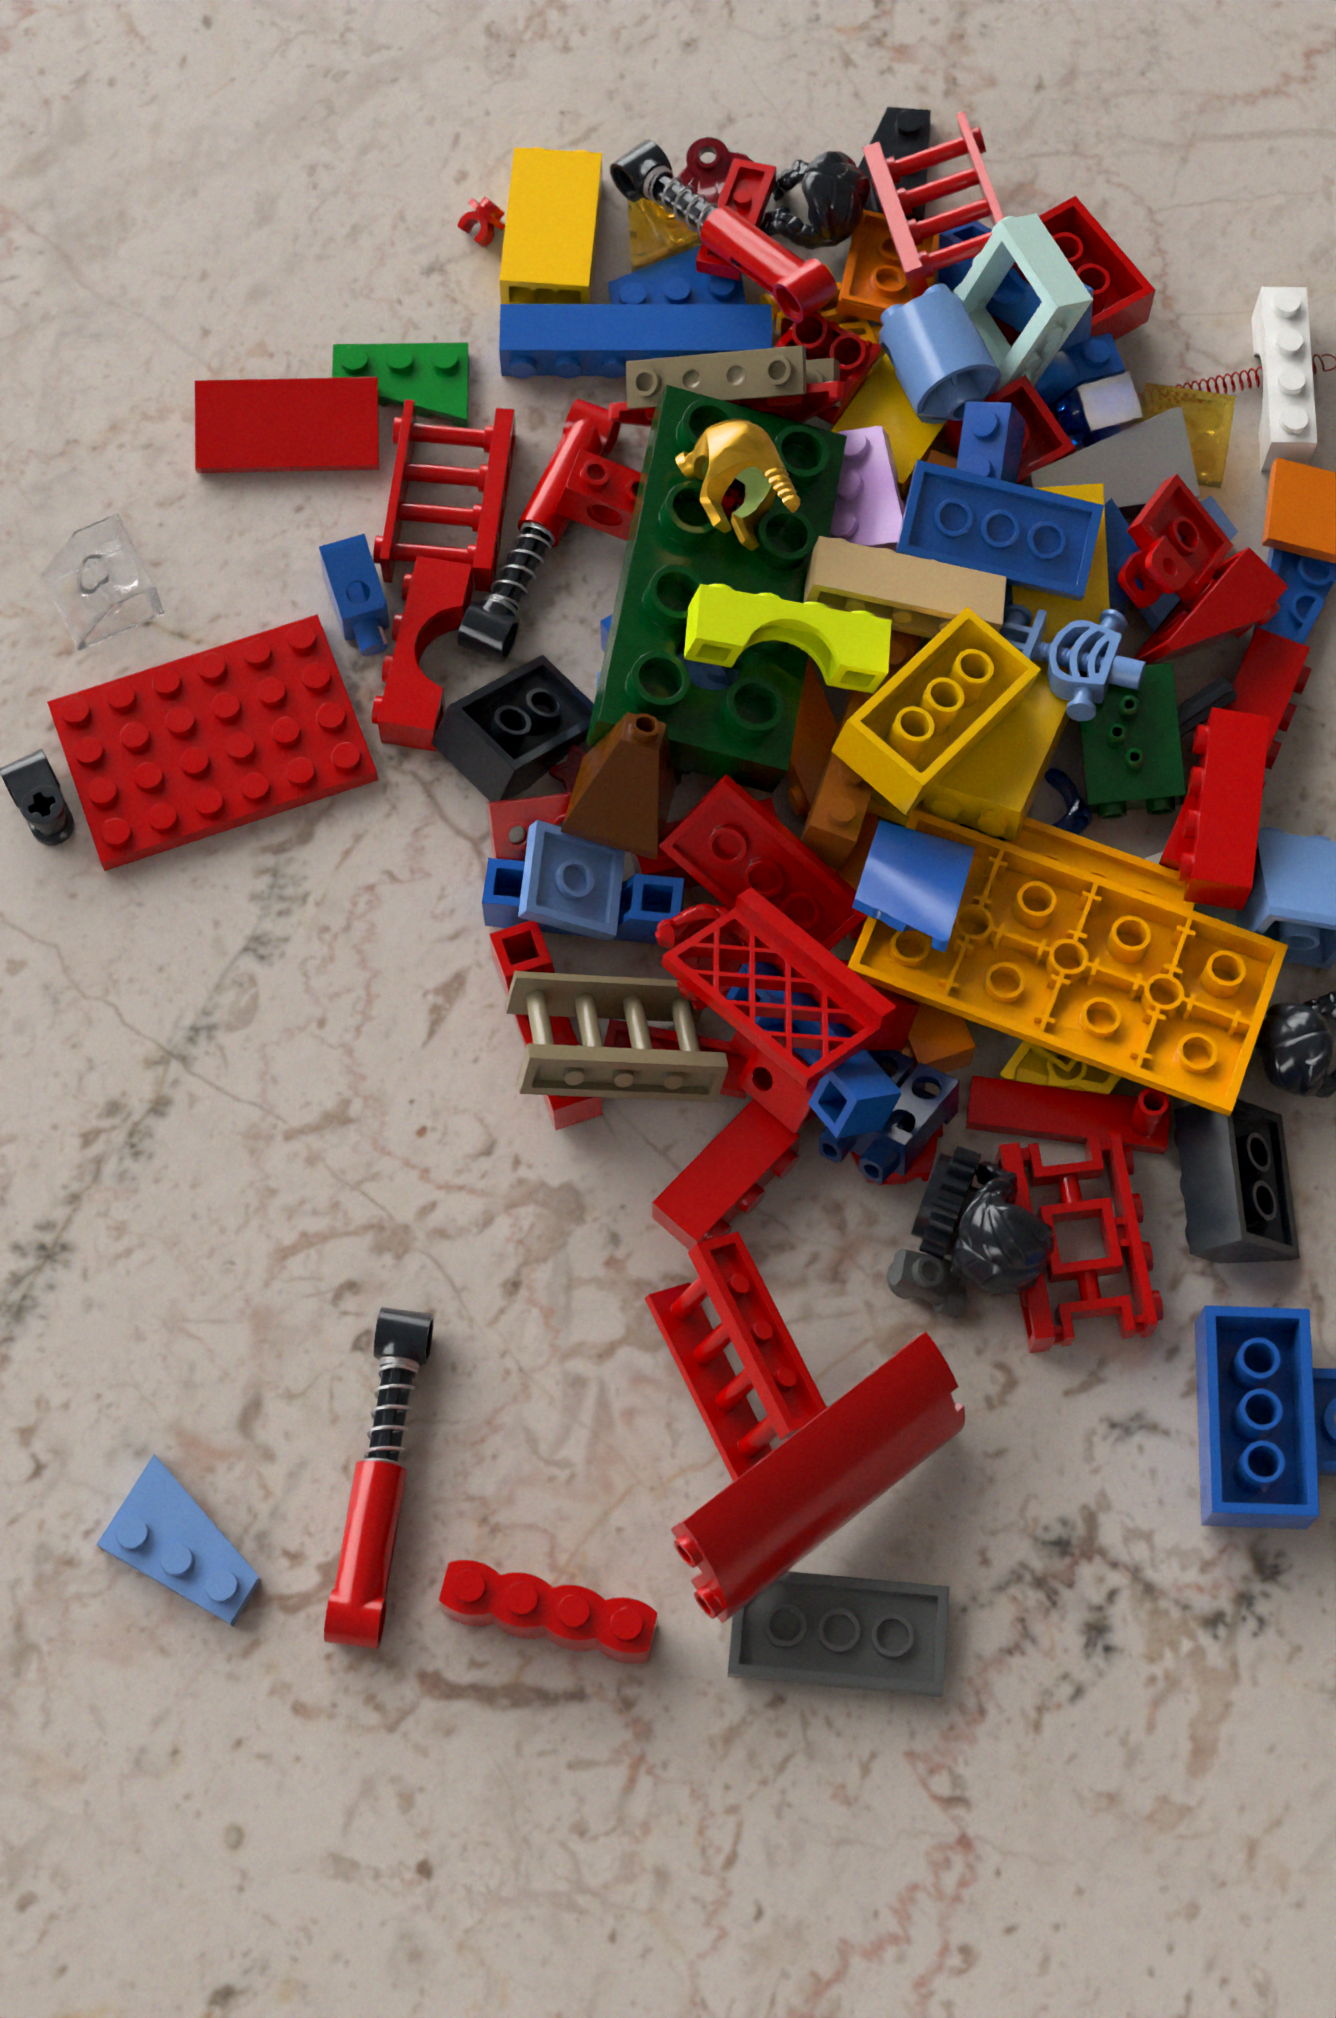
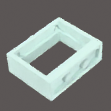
M1037 213L1020 217L1008 216L1000 220L993 227L992 235L982 251L973 259L972 267L966 277L953 291L963 301L967 314L980 333L1001 373L1000 384L995 392L1023 375H1026L1034 386L1093 301L1092 296ZM1016 261L1042 303L1011 348L985 307Z

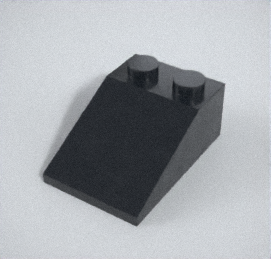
M541 655L448 705L431 744L490 802L509 800L530 788L551 767L566 757L571 745H580L587 739L594 703L544 655Z

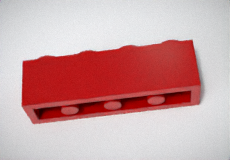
M1212 707L1206 725H1197L1192 753L1200 754L1199 767L1193 766L1191 769L1187 795L1195 796L1194 809H1187L1182 833L1183 838L1190 839L1189 852H1182L1177 875V881L1185 882L1183 901L1240 911L1243 910L1253 887L1270 717Z

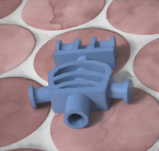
M1017 604L1006 607L1003 614L1006 622L1003 623L998 633L1033 663L1034 660L1048 663L1047 677L1051 692L1058 698L1071 700L1066 707V713L1071 719L1077 721L1091 720L1096 714V706L1093 703L1103 702L1109 683L1139 690L1146 662L1119 656L1122 634L1120 633H1123L1128 626L1126 618L1120 612L1113 609L1104 610L1099 617L1100 625L1086 620L1073 621L1057 633L1051 644H1046L1042 642L1046 631L1047 611L1038 609L1032 627H1027L1031 624L1033 618L1029 609ZM1058 666L1069 668L1068 675L1061 671ZM1079 671H1084L1087 673V676L1081 677Z

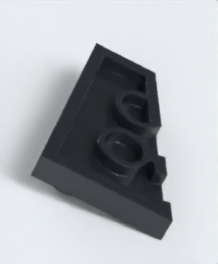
M887 107L869 145L879 142L885 159L893 156L894 160L928 149L931 110ZM863 156L858 168L868 176L871 185L870 196L864 210L883 214L865 156ZM927 169L900 178L901 183L894 185L895 189L904 187L905 191L927 184ZM925 204L912 208V213L905 216L906 220L915 218L916 222L924 220Z

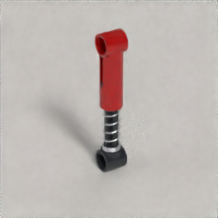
M650 139L644 140L611 164L610 174L612 180L626 199L631 202H637L642 198L652 200L655 204L662 205L666 212L674 214L678 221L686 222L689 229L698 231L704 246L774 296L782 312L795 323L803 322L836 297L838 292L836 281L821 261L815 258L803 261L730 207H718L717 203H707L706 195H696L693 186L685 187L681 177L674 178L669 159L661 147Z
M578 398L572 404L564 423L562 438L518 522L517 527L522 535L517 536L514 540L515 550L507 553L508 564L499 569L500 579L492 583V593L485 596V599L480 601V603L472 602L465 612L458 632L457 642L459 646L501 662L505 661L510 654L519 630L520 620L517 617V611L521 610V607L518 603L522 596L528 595L529 592L526 588L530 580H536L534 572L538 565L544 564L542 556L545 550H550L559 545L571 521L569 518L556 514L555 511L579 449L600 457H607L617 441L621 423L609 421V409Z
M381 1307L378 1315L374 1338V1358L379 1360L378 1365L380 1368L377 1374L381 1381L380 1387L376 1388L373 1392L377 1398V1404L370 1411V1415L374 1419L373 1427L366 1433L370 1439L369 1449L363 1452L365 1459L355 1464L335 1587L330 1593L326 1610L324 1642L379 1649L387 1609L386 1593L407 1470L398 1461L400 1451H405V1448L401 1447L403 1431L409 1430L404 1425L407 1410L410 1411L412 1409L411 1406H408L410 1390L416 1389L415 1386L411 1385L412 1378L418 1374L419 1367L422 1364H427L430 1355L434 1328V1315L431 1313Z

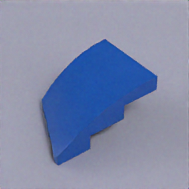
M880 820L852 908L872 918L882 920L888 926L900 932L919 930L932 937V948L946 952L976 847Z

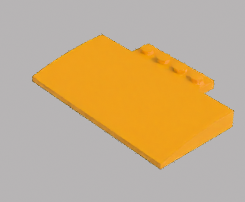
M913 808L905 826L906 828L976 847L946 952L932 948V937L919 930L900 932L888 926L882 920L868 916L848 963L850 969L871 984L1230 1117L1288 947L1287 944L1194 911L1195 903L1183 901L1185 882L1177 881L1178 871L1027 816L1015 842L1010 840L1004 842Z

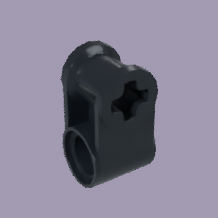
M43 749L1 767L0 775L16 807H19L37 841L44 845L54 846L62 844L69 839L74 831V819L59 789L61 786Z

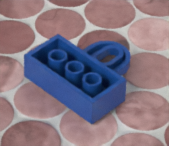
M1205 1305L1195 1321L1201 1526L1307 1529L1320 1516L1318 1475L1336 1476V1425L1334 1421L1336 1413V1369L1312 1368L1310 1309Z

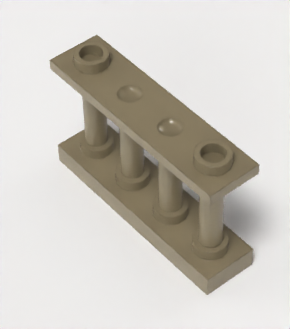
M803 345L626 361L627 409L630 410L656 408L666 385L728 402L807 395L806 384L840 381V361L838 359L806 360V347ZM840 401L829 408L841 407Z
M514 971L505 1005L506 1014L528 1015L533 1044L527 1043L517 1078L520 1094L717 1102L728 1070V1063L724 1052L701 1051L695 1023L699 1022L702 1010H696L690 1000H685L677 988L678 980ZM549 1016L577 1017L583 1046L554 1045ZM598 1018L626 1020L632 1048L604 1047ZM647 1021L674 1022L680 1050L653 1049Z

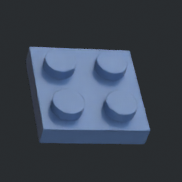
M536 820L529 826L518 917L608 942L617 934L625 851L563 833L560 826Z

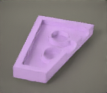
M882 425L839 431V434L847 436L829 538H841L850 543L878 549L887 548L895 551L905 506L899 495L897 486L898 474L889 435Z

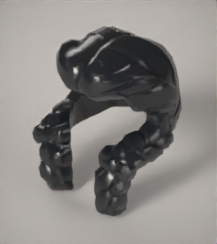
M826 151L818 155L810 163L804 162L801 159L796 160L792 163L791 169H785L781 174L777 175L772 191L774 195L773 200L775 202L781 200L797 184H801L808 204V219L812 226L804 224L798 217L792 215L790 208L781 206L777 210L767 211L764 214L759 229L770 237L780 234L790 239L797 246H804L805 249L814 250L822 247L837 246L848 239L860 225L863 209L870 196L871 185L869 178L865 175L864 171L857 168L855 162L847 154L840 151Z
M1329 992L1318 997L1317 1000L1311 999L1302 1004L1294 1002L1273 1004L1266 1012L1267 1017L1263 1019L1255 1042L1256 1051L1263 1059L1264 1069L1269 1081L1282 1091L1301 1095L1302 1097L1317 1096L1318 1098H1328L1336 1092V1069L1331 1074H1327L1333 1055L1334 1037L1329 1031L1328 1023L1323 1016L1336 1020V992Z
M990 1161L981 1162L978 1164L975 1174L977 1182L982 1184V1187L975 1193L972 1202L969 1203L961 1217L959 1235L953 1242L951 1252L952 1264L959 1274L963 1275L964 1278L984 1292L994 1295L1017 1294L1035 1287L1040 1275L1048 1266L1049 1256L1054 1252V1232L1052 1227L1046 1224L1045 1221L1022 1206L1014 1204L1016 1203L1018 1192L1017 1177L1014 1172L1000 1169L996 1163H991Z

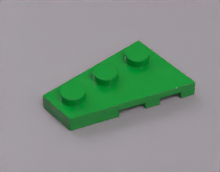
M468 342L333 344L332 378L378 377L379 405L385 407L391 403L404 407L405 399L414 400L417 416L430 419L431 415L452 420L454 426L468 428Z

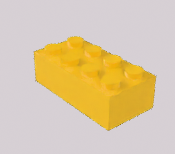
M965 607L846 721L831 751L903 814L907 815L1023 700L1041 669L969 607Z

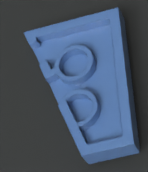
M155 1454L96 1544L101 1550L231 1626L235 1625L262 1581Z

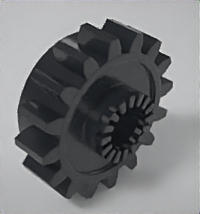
M958 1145L953 1156L940 1153L911 1235L922 1239L919 1251L944 1259L955 1229L959 1230V1223L969 1203L972 1202L975 1193L979 1190V1188L972 1186L982 1154Z

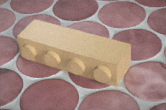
M819 536L807 565L803 603L820 602L827 605L828 608L847 612L868 611L876 617L891 620V630L932 639L965 607H969L987 624L999 632L1003 625L1007 577L937 562L934 559L928 560L896 553L887 548L878 549L850 543L841 538Z

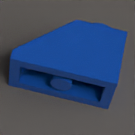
M1111 333L1090 337L1071 346L1068 350L1056 353L1034 385V388L1052 414L1055 410L1061 414L1062 409H1066L1069 412L1071 407L1077 410L1079 405L1085 408L1088 403L1093 406L1096 401L1102 404L1103 400H1107L1110 403L1112 398L1118 401L1125 367Z

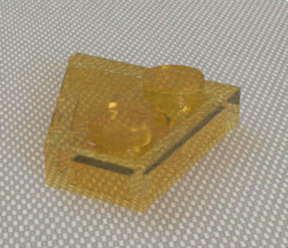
M645 198L637 202H631L627 199L632 272L702 244L698 231L689 229L686 222L678 221L675 215L666 212L662 205H657L652 200H646Z

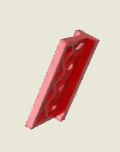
M752 887L737 895L735 908L662 956L661 966L805 1089L867 1045L875 1050L889 1039L897 1007ZM732 930L748 944V947L719 944V937ZM690 956L712 958V971L691 969L683 961ZM719 959L748 961V974L720 972ZM755 962L771 963L783 973L784 977L756 975ZM719 986L748 988V1001L728 1000L719 992ZM755 989L784 991V1004L755 1002ZM791 992L807 993L820 1004V1007L792 1005ZM755 1016L784 1019V1032L764 1031L755 1023ZM792 1019L820 1022V1035L792 1033ZM828 1022L844 1024L855 1035L851 1038L828 1036ZM792 1047L821 1050V1059L810 1067H806L792 1055Z

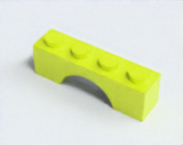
M700 584L688 606L684 659L732 668L739 655L751 645L769 640L783 641L801 648L814 659L823 674L826 685L874 694L889 670L891 620L876 617L868 611L847 612L831 609L820 602L799 603L783 600L778 595L772 593L751 594L735 591L725 584Z

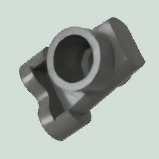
M903 1248L895 1253L893 1263L887 1271V1282L890 1290L897 1297L910 1299L918 1296L933 1303L935 1312L955 1319L963 1315L968 1301L966 1286L969 1280L955 1270L950 1253L945 1255L944 1259Z

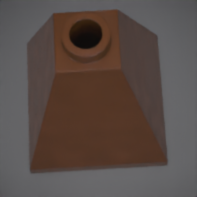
M628 712L583 757L561 832L656 860L659 851L658 845L663 836L676 788L666 723L659 722L649 714L641 713L636 715Z

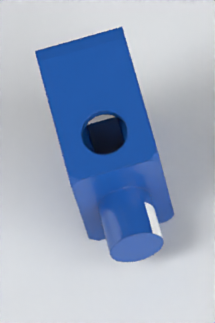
M365 534L319 546L323 578L344 639L347 641L357 639L363 656H371L383 652L388 648L384 630L390 627L388 606Z

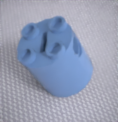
M946 284L933 285L922 296L914 298L905 305H892L880 316L883 327L879 332V344L894 366L896 377L921 422L940 424L947 423L950 419L952 421H962L966 402H984L998 388L1001 373L980 333L967 314L963 301L958 294L950 292Z

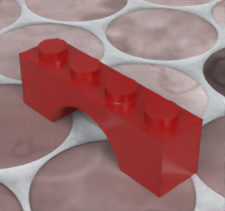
M417 556L413 573H405L401 597L406 603L403 614L396 613L392 625V641H396L393 655H385L382 667V682L386 683L383 696L376 695L372 708V724H378L381 743L437 752V749L431 742L446 711L444 691L442 687L424 675L419 668V662L430 643L445 633L459 630L465 612L472 602L475 589L472 565Z
M530 920L489 934L492 957L507 997L514 971L555 973L538 922ZM513 1014L526 1048L527 1043L533 1044L529 1016ZM549 1016L554 1045L580 1046L569 1017ZM543 1095L555 1131L603 1115L602 1097Z

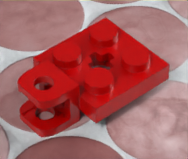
M1178 474L1162 482L1127 529L1128 534L1132 537L1139 550L1131 554L1120 569L1118 583L1139 609H1144L1154 604L1164 592L1166 594L1176 592L1180 599L1186 603L1201 593L1234 546ZM1135 577L1142 583L1143 591L1137 587Z

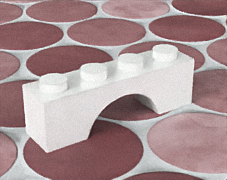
M1261 287L1251 319L1254 356H1260L1263 369V403L1258 432L1261 472H1271V465L1277 457L1309 465L1318 442L1307 287Z

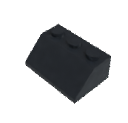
M1236 1099L1230 1117L1196 1104L1175 1109L1176 1130L1174 1139L1179 1150L1181 1167L1180 1190L1185 1203L1187 1220L1185 1236L1190 1247V1255L1220 1264L1292 1261L1299 1259L1300 1254L1282 1115L1240 1099Z

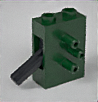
M1173 663L1146 665L1139 690L1109 683L1103 702L1093 703L1096 706L1095 716L1088 721H1078L1087 814L1098 813L1099 819L1109 820L1127 816V810L1146 809L1149 815H1162L1175 812L1177 805H1183L1186 790L1180 739L1197 728L1198 724L1201 725L1207 721L1212 707L1224 709L1236 701L1237 694L1231 683L1224 677H1219L1179 706H1177ZM1079 672L1081 677L1087 676V673Z

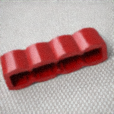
M456 1560L448 1563L439 1596L443 1612L461 1624L475 1627L495 1624L503 1632L523 1639H537L546 1636L551 1642L564 1649L572 1651L598 1649L608 1658L626 1664H640L649 1661L658 1625V1613L651 1606L639 1600L625 1597L604 1600L599 1594L588 1588L577 1585L552 1587L543 1579L528 1573L512 1572L500 1575L490 1566L473 1560Z

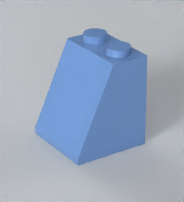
M1266 827L1258 830L1253 887L1243 910H1236V926L1287 944L1288 947L1283 962L1330 969L1336 962V842L1321 835L1304 837L1286 834L1279 828Z

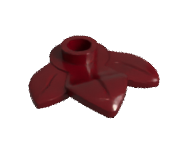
M704 137L696 140L689 147L686 154L687 166L677 177L682 178L685 187L693 186L696 195H706L707 203H717L734 158L751 162L753 160L745 154L729 152L727 146L717 138ZM707 152H711L716 156L715 160L710 163L702 162L700 157Z

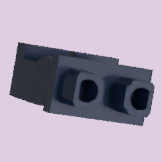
M895 1050L868 1051L881 1068L882 1062L895 1066L897 1069L896 1074L885 1073L902 1091V1095L883 1129L876 1132L836 1138L829 1128L825 1126L819 1137V1153L822 1157L837 1163L842 1162L850 1151L862 1156L859 1159V1171L865 1178L878 1184H882L893 1172L905 1176L912 1167V1161L923 1152L929 1139L942 1123L948 1125L958 1113L960 1080L921 1062L914 1069L915 1059ZM926 1082L939 1087L940 1094L936 1096L926 1091Z

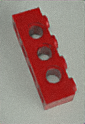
M579 449L555 513L628 541L641 473ZM722 505L725 515L731 518L732 513L736 510Z

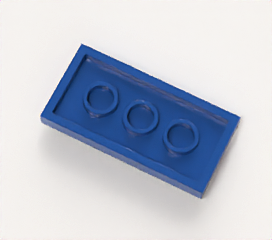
M917 460L914 466L895 552L1007 577L1006 584L1081 601L1086 590L1104 505Z

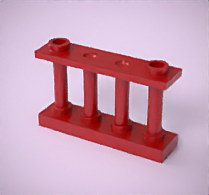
M964 111L956 114L961 137L898 160H894L893 156L885 159L879 142L862 147L870 177L912 299L922 296L928 289L926 279L934 276L933 271L976 257L991 237L992 231L927 254L926 250L917 252L916 247L923 245V239L990 216L993 227L1000 220L1004 219L980 155L986 152L979 126L970 128ZM966 154L972 168L905 191L904 187L895 189L894 185L901 183L900 178ZM976 185L979 186L983 197L981 200L916 222L915 218L906 221L905 216L911 214V209ZM1016 261L1013 263L1010 269L1018 267Z
M405 399L402 417H395L393 423V444L398 446L383 536L376 535L374 541V564L381 565L383 582L393 583L396 561L415 563L417 556L470 564L473 569L475 591L492 592L491 585L496 580L516 441L514 409L496 408L494 425H486L485 429L417 423L414 400ZM415 442L483 448L484 453H489L488 465L480 464L479 469L412 463ZM409 481L478 487V492H483L482 505L474 504L473 508L409 503L406 502ZM402 521L472 527V532H478L476 545L468 544L466 549L399 542Z
M739 1231L695 1244L688 1254L699 1277L692 1284L689 1282L648 1294L645 1298L733 1481L773 1451L769 1442L777 1435L780 1440L791 1437L827 1408ZM708 1297H710L722 1321L714 1330L701 1306ZM731 1342L744 1366V1369L737 1376L724 1352V1349ZM754 1388L768 1414L760 1423L746 1397Z

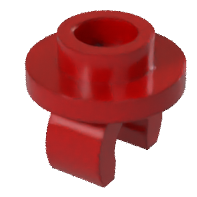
M485 196L480 202L471 198L468 204L475 211L465 213L460 218L458 227L468 234L476 224L480 223V231L473 240L482 247H486L494 238V226L504 231L505 223L501 218L505 212Z

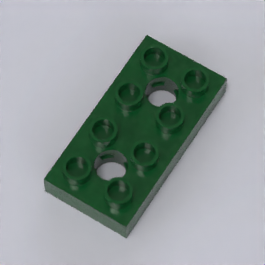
M666 385L654 411L586 741L587 745L595 746L628 712L636 715L641 713L649 714L659 722L667 724L674 768L719 780L727 774L738 785L768 793L774 792L789 767L808 654L801 648L783 641L769 640L753 644L739 655L732 668L721 666L728 679V687L721 690H707L692 684L686 666L677 656L684 654L688 606L700 584H725L735 591L751 594L772 593L778 595L783 600L803 603L808 561L818 537L829 538L847 436ZM726 420H748L764 429L774 443L789 475L788 477L791 479L797 496L800 498L799 508L792 513L784 505L776 492L772 509L762 517L758 526L753 527L755 537L760 546L752 551L739 541L731 524L730 517L726 516L731 526V530L726 533L712 525L700 503V492L704 480L696 478L690 481L682 473L675 460V457L683 451L688 454L692 452L698 439L707 428ZM735 478L728 489L737 491L745 496V484Z

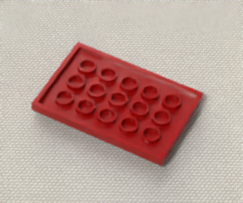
M318 614L47 701L104 871L378 781L375 765Z

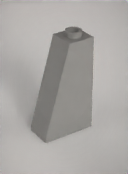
M1182 407L1167 410L1030 473L1021 484L1031 488L1103 483L1104 505L1112 497L1125 519L1137 517L1162 482L1175 474H1178L1197 499L1200 497Z

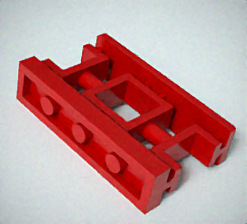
M1120 1131L1109 1132L1105 1138H1099L1098 1135L1088 1136L1084 1145L1087 1161L1051 1166L1042 1165L1038 1143L1028 1144L1025 1148L1020 1147V1142L999 1145L994 1162L1000 1169H1006L1007 1172L1011 1171L1016 1174L1018 1192L1015 1205H1020L1033 1213L1024 1167L1028 1168L1031 1187L1059 1184L1062 1203L1040 1206L1036 1215L1045 1221L1046 1224H1049L1054 1232V1252L1049 1256V1264L1046 1267L1049 1283L1077 1280L1081 1301L1058 1304L1055 1310L1057 1325L1054 1326L1044 1272L1040 1275L1035 1287L1019 1293L1029 1353L1050 1351L1052 1345L1061 1344V1347L1071 1346L1075 1339L1072 1320L1117 1314L1122 1339L1132 1338L1133 1335L1137 1334L1140 1335V1338L1151 1337L1158 1326V1321L1163 1320L1161 1295L1159 1290H1151L1148 1272L1153 1271L1151 1245L1149 1241L1141 1240L1138 1223H1143L1144 1220L1143 1204L1140 1194L1132 1193L1129 1175L1134 1174L1133 1154L1129 1145H1122ZM1102 1157H1105L1116 1213L1115 1218L1110 1197L1082 1200L1079 1181L1101 1178L1105 1169ZM1098 1218L1106 1258L1061 1263L1054 1223ZM1121 1253L1124 1254L1136 1315H1133L1130 1295L1101 1298L1097 1277L1120 1274L1124 1266Z

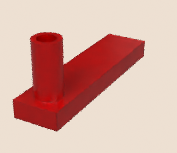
M972 1075L965 1129L1085 1144L1088 1136L1098 1135L1099 1138H1105L1109 1132L1120 1131L1122 1145H1129L1132 1151L1164 1155L1168 1147L1171 1101H1169L1166 1093L1151 1087L1144 1089L1139 1097L1118 1094L1105 1095Z

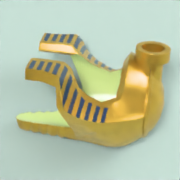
M726 420L710 426L698 439L692 452L688 454L683 451L675 457L678 467L690 481L696 478L704 480L700 492V503L712 525L724 533L731 530L730 523L721 506L724 494L735 478L745 484L744 503L732 513L731 524L741 544L751 551L760 546L755 537L753 527L758 526L762 517L772 509L776 492L784 505L792 513L800 506V498L797 496L792 481L788 477L789 475L774 443L764 429L748 420Z

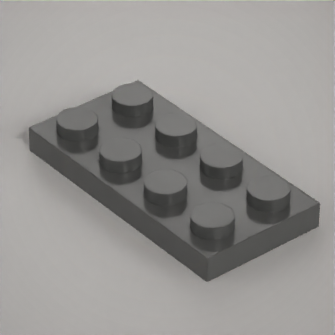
M787 1571L732 1616L727 1677L942 1697L950 1586Z

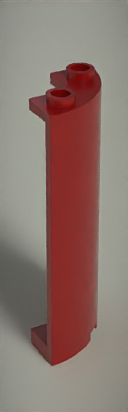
M926 1331L901 1347L889 1360L689 1517L671 1528L673 1535L676 1537L674 1547L687 1565L692 1568L697 1566L701 1571L691 1579V1582L697 1589L694 1592L696 1602L710 1618L714 1619L717 1617L723 1624L961 1432L965 1423V1407L960 1402L956 1404L951 1395L958 1388V1384L942 1353Z

